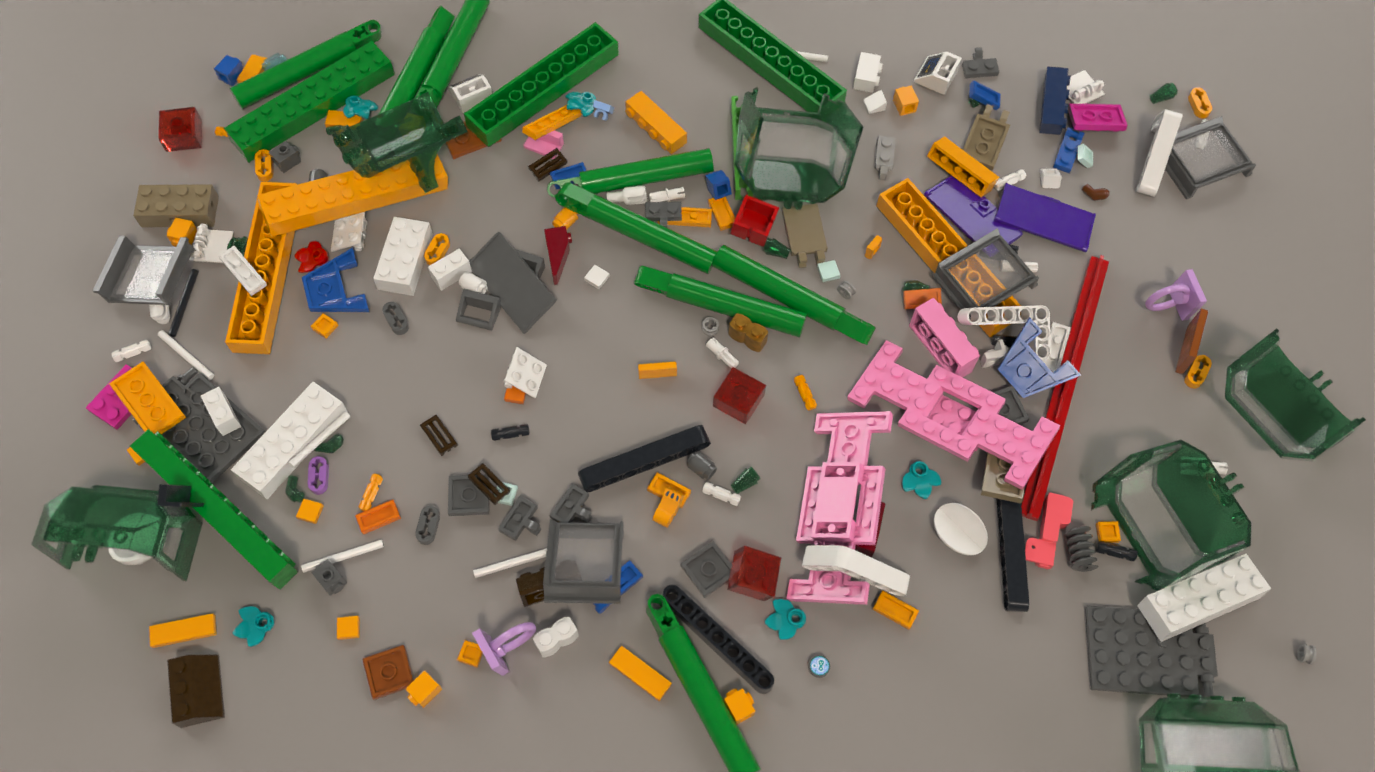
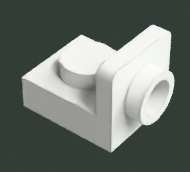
M998 340L995 350L991 349L983 354L980 361L982 368L1001 364L1009 351L1008 347L1004 345L1003 340Z

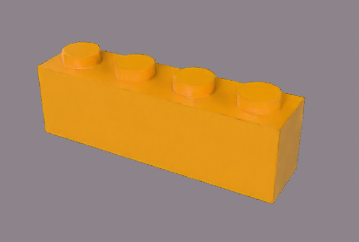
M639 91L625 101L627 116L633 118L641 129H645L653 140L660 143L662 149L667 150L672 155L687 144V132L642 91Z
M945 136L934 142L927 154L929 159L981 198L992 191L1000 178Z

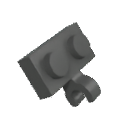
M982 47L975 48V53H973L974 60H965L962 63L965 79L992 77L999 74L996 58L983 59Z
M645 202L646 218L651 221H660V225L667 228V221H682L681 202Z
M571 484L550 514V518L558 523H571L577 515L581 520L589 523L592 519L591 512L582 507L588 499L589 493Z
M520 496L499 526V532L515 541L524 528L537 536L541 531L540 525L530 520L538 509L537 505Z

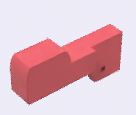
M1049 493L1046 496L1039 539L1029 538L1026 541V561L1036 563L1035 566L1039 568L1051 569L1053 567L1059 529H1065L1071 522L1073 500L1071 498L1055 493Z

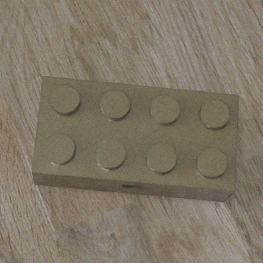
M212 184L139 185L133 216L141 227H171L175 217L192 221L196 227L200 226V224L214 227L219 196Z

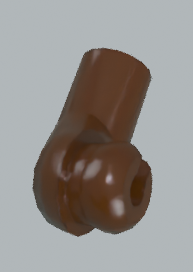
M1089 184L1082 188V191L1094 201L1104 200L1110 195L1109 190L1105 188L1094 189Z

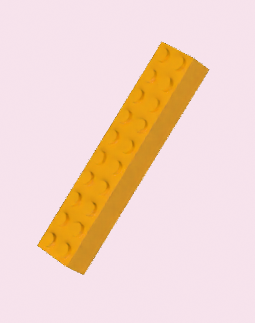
M433 149L259 194L257 197L270 236L273 237L448 189V176L436 150Z
M909 178L879 194L878 209L934 273L938 263L968 246ZM976 254L949 269L951 274L978 306L1006 290ZM1011 296L994 307L1021 305ZM1011 324L979 326L989 337H992Z
M260 182L258 195L294 186L297 183ZM258 197L244 258L266 282L267 286L251 296L241 283L238 282L225 340L232 353L270 354L295 231L271 237L259 207Z

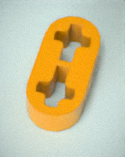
M1193 88L1188 96L1192 110L1198 118H1207L1212 111L1209 98L1202 88Z
M261 149L255 154V173L262 182L270 181L274 175L273 160L266 149Z
M439 233L431 240L424 253L425 261L429 266L444 258L450 247L447 235Z
M1198 355L1192 362L1184 379L1188 387L1198 388L1205 381L1212 365L1209 357ZM1200 362L1203 363L1202 369L1199 368ZM1195 374L1198 375L1196 378V382L1193 381V376Z

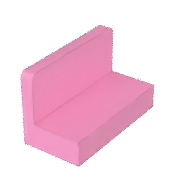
M552 131L537 140L528 137L524 143V148L544 156L556 148L560 151L564 145L563 134Z

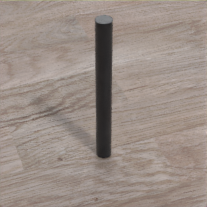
M191 269L168 333L171 337H176L198 275V270Z

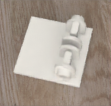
M1083 70L1071 76L1070 85L1067 86V89L1070 90L1069 99L1073 104H1086L1105 95L1102 91L1104 82L1102 80L1094 82L1089 74Z
M365 212L335 220L331 252L352 246L356 251H362L364 239L366 238L367 220Z
M200 224L197 227L193 247L196 251L191 253L189 261L223 263L218 256L230 248L234 231L209 230L206 224Z
M516 347L507 370L506 378L503 381L505 383L504 386L506 388L514 386L531 397L536 398L547 365Z

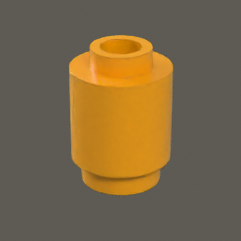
M564 207L554 217L552 225L554 227L566 226V230H568L578 220V213Z

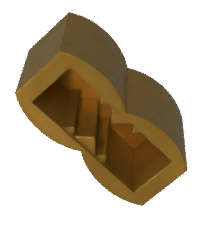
M736 314L729 323L728 334L733 340L744 343L755 352H761L768 339V330L764 326L752 323L748 317L742 314Z

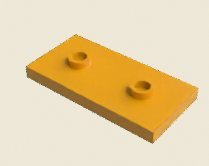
M144 361L109 383L144 432L150 429L154 434L158 431L162 435L186 418Z

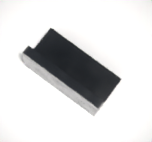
M159 484L157 506L204 507V503L190 502L191 486Z

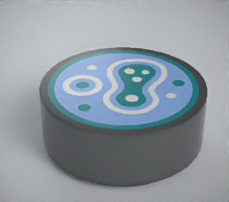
M822 655L814 656L809 662V671L814 677L822 678L828 674L830 662Z

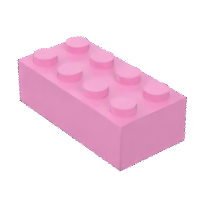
M932 298L916 307L909 327L942 368L961 377L970 374L980 357L979 352L967 340L965 333L958 329L954 319L947 315L942 304L938 303L935 298Z

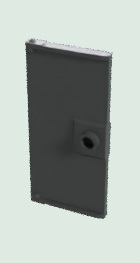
M497 232L469 260L473 273L487 282V290L492 296L500 299L501 307L523 334L527 333L557 301L500 232Z

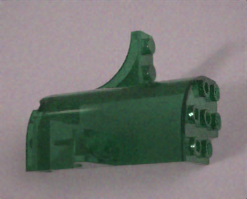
M426 92L411 101L349 127L346 125L332 134L334 144L342 153L343 161L349 164L362 177H373L408 160L411 170L419 180L420 187L427 193L439 187L434 173L435 158L439 149L446 142L468 131L460 115L444 123L429 93Z

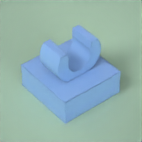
M596 100L594 101L593 107L597 109L594 112V117L598 118L599 114L603 113L602 120L606 121L608 113L613 114L614 107Z

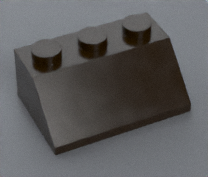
M576 560L560 562L556 566L555 581H582ZM545 567L541 568L539 572H527L520 575V578H516L518 591L524 607L544 601L543 579Z
M185 655L168 659L172 724L184 728L225 718L219 655Z

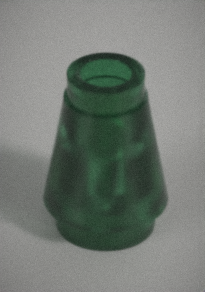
M1173 83L1164 84L1150 95L1151 102L1156 104L1173 99L1178 94L1177 87Z
M768 237L762 251L766 252L767 255L787 259L791 249L775 238L771 239Z
M752 467L745 468L730 486L736 494H739L758 484L757 481L760 480V477Z

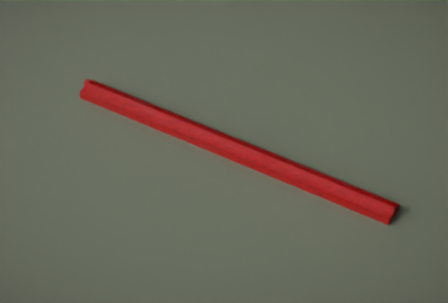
M1100 255L1099 258L1091 256L1089 259L1061 362L1062 365L1068 360L1078 372L1080 371L1109 261L1104 260L1103 255ZM1078 377L1053 387L1045 418L1060 425L1026 483L1021 503L1022 517L1038 521Z

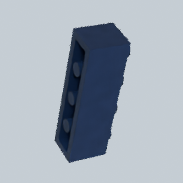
M1047 66L1039 133L1061 135L1062 128H1066L1067 118H1064V114H1067L1068 104L1065 101L1069 98L1070 90L1067 89V86L1070 85L1071 75H1068V68Z

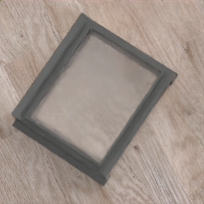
M1220 116L1177 132L1165 170L1185 199L1193 197L1198 188L1241 172L1245 177L1252 175L1256 164L1252 163L1223 123V117Z
M998 228L938 263L936 272L932 274V277L959 310L963 308L994 307L1027 286L1031 289L1038 286L1037 281L1039 279L1004 240Z
M119 236L93 292L98 293L108 303L171 305L170 299L191 253L196 250L188 242L189 239L187 237H180L177 246L172 247L134 245L126 236Z
M550 519L543 579L544 603L620 604L624 521H620V523H556Z

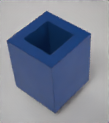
M226 55L214 70L219 80L233 87L243 70V64L238 58Z
M722 170L705 175L708 191L715 200L732 195L730 179Z

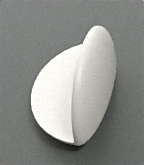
M958 503L944 504L936 511L934 515L935 530L940 539L949 548L963 555H976L985 549L988 542L987 530L980 517L974 511Z

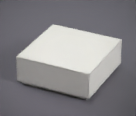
M594 265L584 277V281L600 289L610 277V273Z

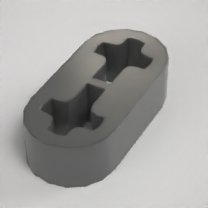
M395 302L386 303L382 311L392 331L397 335L405 334L409 330V325L400 307ZM390 309L395 312L394 316L389 312ZM399 320L400 324L403 327L399 328L396 324V321Z
M426 506L420 513L415 535L417 540L423 545L431 544L436 536L440 514L434 506ZM430 512H433L435 517H431L428 523L426 515H430ZM427 527L430 536H426L425 539H423L421 534L425 533Z

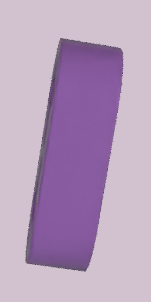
M317 456L309 462L308 487L312 493L320 495L328 489L329 465L323 457ZM318 463H321L322 466H320L318 473L315 467L318 466ZM319 478L321 485H319V488L316 489L314 485L317 484V480Z

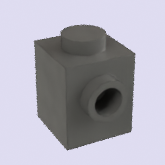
M287 141L269 152L274 164L283 173L301 162L298 156L300 154L299 150L295 145L291 146Z
M329 559L311 572L330 596L333 593L340 592L347 583Z

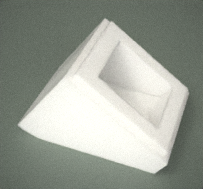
M882 90L863 100L869 114L885 111L887 102Z
M1040 169L1041 185L1043 188L1060 187L1062 176L1058 169Z

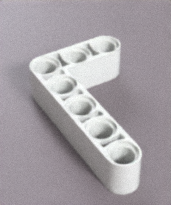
M1164 109L1156 116L1151 128L1155 135L1136 192L1155 197L1183 114Z
M1046 306L963 308L958 313V321L962 325L1026 323L1030 317L1043 332L1028 345L1043 361L1047 360L1051 354L1050 312Z
M808 545L805 549L802 563L803 568L813 571H838L860 581L868 582L870 585L897 596H906L910 580L909 574L858 551L839 545Z

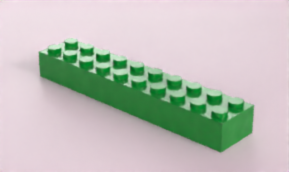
M716 0L699 14V29L823 123L845 103L847 89L730 1Z
M593 23L465 112L466 127L489 148L619 55L618 41L599 24Z
M370 41L224 127L230 141L249 163L255 159L257 151L273 149L326 117L328 110L336 111L346 105L345 101L348 97H359L394 76L392 63L377 45Z
M148 429L130 445L169 485L191 486L190 502L204 503V507L193 508L272 585L281 590L298 573L294 568L296 563L282 552L265 533L254 525L237 506L158 431L154 434Z

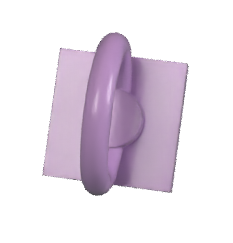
M1193 269L1186 270L1171 286L1153 293L1146 300L1145 306L1150 311H1161L1175 306L1181 320L1184 321L1189 320L1207 300ZM1168 294L1171 295V300L1153 304L1159 298Z
M532 622L519 624L505 631L494 640L480 628L472 634L491 669L503 676L510 671L502 657L507 652L516 649L534 635L536 625ZM524 632L522 635H520L518 638L514 639L513 641H511V642H509V643H507V644L502 645L503 643H505V642H506L507 640H509L510 638H512V637H514V636H516V635H518V634Z

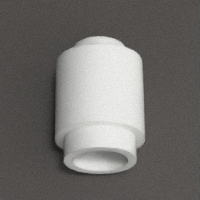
M465 272L459 279V285L463 290L467 289L485 294L487 291V282L472 273Z

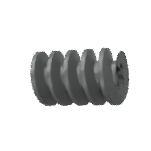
M1089 526L1073 528L1065 535L1068 539L1067 545L1070 547L1068 550L1069 554H1071L1070 561L1073 562L1071 567L1075 571L1087 572L1098 568L1097 565H1092V563L1097 561V558L1090 556L1095 554L1096 551L1089 549V547L1094 546V542L1087 541L1093 537L1092 534H1086V532L1091 530Z

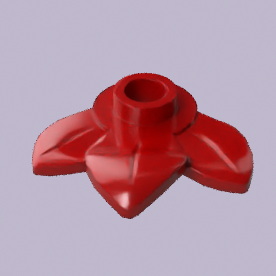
M317 241L309 242L307 248H301L294 254V257L301 262L298 269L299 273L310 272L316 266H322L328 261L327 251Z

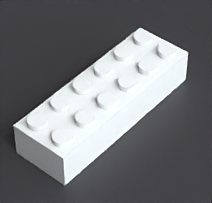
M312 382L234 465L231 471L238 479L268 500L298 467L296 465L292 468L288 462L340 415L347 412L344 404L318 384Z
M1244 554L1149 594L1137 606L1162 642L1260 599L1271 587L1248 555Z

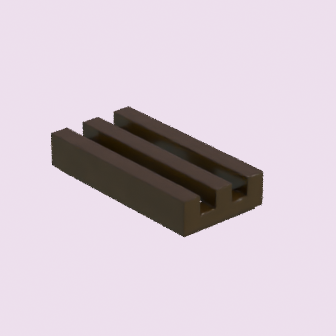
M556 148L529 165L528 168L539 182L549 176L550 172L560 169L568 162L559 149ZM558 155V156H557L556 158H554L553 160L548 161V160H550L551 158H553L554 156ZM543 163H545V165H543V166L540 167L539 169L535 170L537 167H539L540 165H542Z
M437 414L420 424L422 430L441 456L445 455L446 451H451V448L458 446ZM432 422H437L451 443H446ZM429 425L443 444V448L439 446L426 426Z
M484 463L468 475V479L494 505L498 504L504 496L510 493V490ZM481 470L503 491L502 493L480 473ZM475 475H476L497 497H495V496L475 477Z

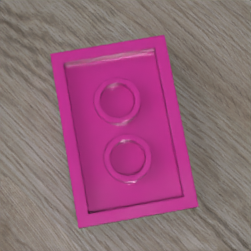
M1069 103L1068 112L1074 130L1117 132L1126 131L1128 125L1120 104Z
M126 364L110 382L132 368ZM109 383L85 407L90 413L116 430L132 415Z

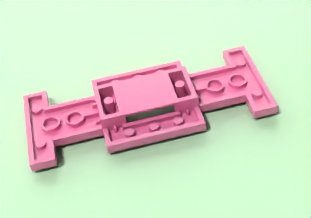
M886 340L849 393L848 401L865 408L872 396L876 395L906 410L898 422L899 427L967 462L974 451L980 448L1012 464L1004 481L1023 490L1058 432L1060 425L1041 417L1034 430L1031 431L998 414L1005 404V398L936 365L926 379L896 364L895 362L902 354L903 348ZM946 392L978 408V410L974 411L944 396L943 393Z
M891 411L817 414L814 432L816 434H831L827 462H823L822 466L808 467L796 538L798 543L839 545L855 550L856 545H875L886 469L884 466H867L872 433H891L893 418ZM858 485H861L857 517L855 522L853 520L857 487ZM810 570L809 580H789L787 599L795 602L867 605L870 584L862 581H851V576L838 571Z

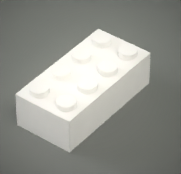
M399 217L393 218L373 278L378 290L414 296L425 261L424 253L433 236L429 222Z

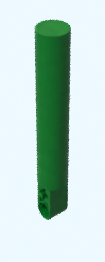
M490 0L464 1L410 107L413 115L424 117L425 124L431 120L490 4Z
M441 5L435 11L428 26L423 29L371 127L374 135L382 140L392 141L399 129V124L406 116L455 18L452 13Z
M369 20L229 89L239 107L244 109L325 69L370 41L377 42L382 36L380 24L376 20Z
M707 148L579 172V176L550 181L546 189L548 194L555 198L556 194L550 192L551 185L558 184L561 189L565 183L573 181L578 187L593 194L624 189V187L640 186L710 173L714 171L711 150Z
M565 183L555 196L559 205L699 271L709 274L713 268V260L718 251L572 183Z
M723 245L718 250L713 260L712 266L791 309L807 313L808 318L833 331L837 330L862 344L868 345L876 329L872 324L845 311L846 308L726 245Z
M639 266L634 285L666 295L667 298L733 318L736 314H742L748 317L752 323H758L766 328L799 338L807 318V313L646 266Z
M654 594L650 596L646 606V613L660 637L658 641L729 772L761 771L756 758L684 627L679 625L670 606L662 595ZM657 603L661 606V609H653L651 604ZM663 621L665 624L669 623V627L667 625H662Z

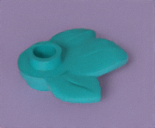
M570 92L565 95L568 99L567 110L580 109L584 117L593 113V104L596 100L594 94L590 92Z
M350 96L345 101L346 106L343 109V113L347 118L358 115L368 119L370 110H378V106L371 100Z
M922 461L912 463L909 472L904 475L902 480V487L905 492L914 490L923 499H927L930 496L932 486H940L942 484L939 474L936 471L930 470L926 463ZM916 469H920L922 474L916 473Z
M783 599L773 600V607L776 612L765 620V624L770 629L779 631L780 640H788L795 635L797 629L805 625L806 615L801 609L794 608L790 601ZM797 616L799 621L793 622L792 617Z
M254 606L241 608L238 612L244 621L232 633L238 638L247 639L249 647L256 646L263 641L266 632L273 628L274 617L268 612H261ZM263 620H267L265 626H261Z

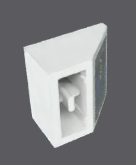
M949 52L927 56L914 82L945 95L958 72L962 58Z
M477 74L448 87L462 113L467 112L492 94L491 86L482 74Z

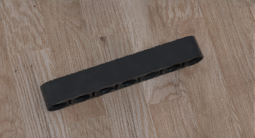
M697 425L580 470L578 476L584 491L593 492L703 450L711 442L703 425Z
M996 498L1005 611L1028 612L1029 591L1021 503Z
M668 585L665 587L663 597L666 599L672 612L757 692L767 694L772 690L774 676L678 586ZM669 593H675L678 597L675 600H669L666 596ZM684 607H690L693 611L690 614H684L681 610ZM705 621L708 626L703 629L699 628L697 622ZM714 635H720L722 636L723 641L720 643H715L712 640V637ZM730 649H735L739 655L737 657H730L727 652ZM749 663L753 665L754 670L746 672L743 669V665ZM766 678L769 680L770 685L763 687L759 684L758 680Z

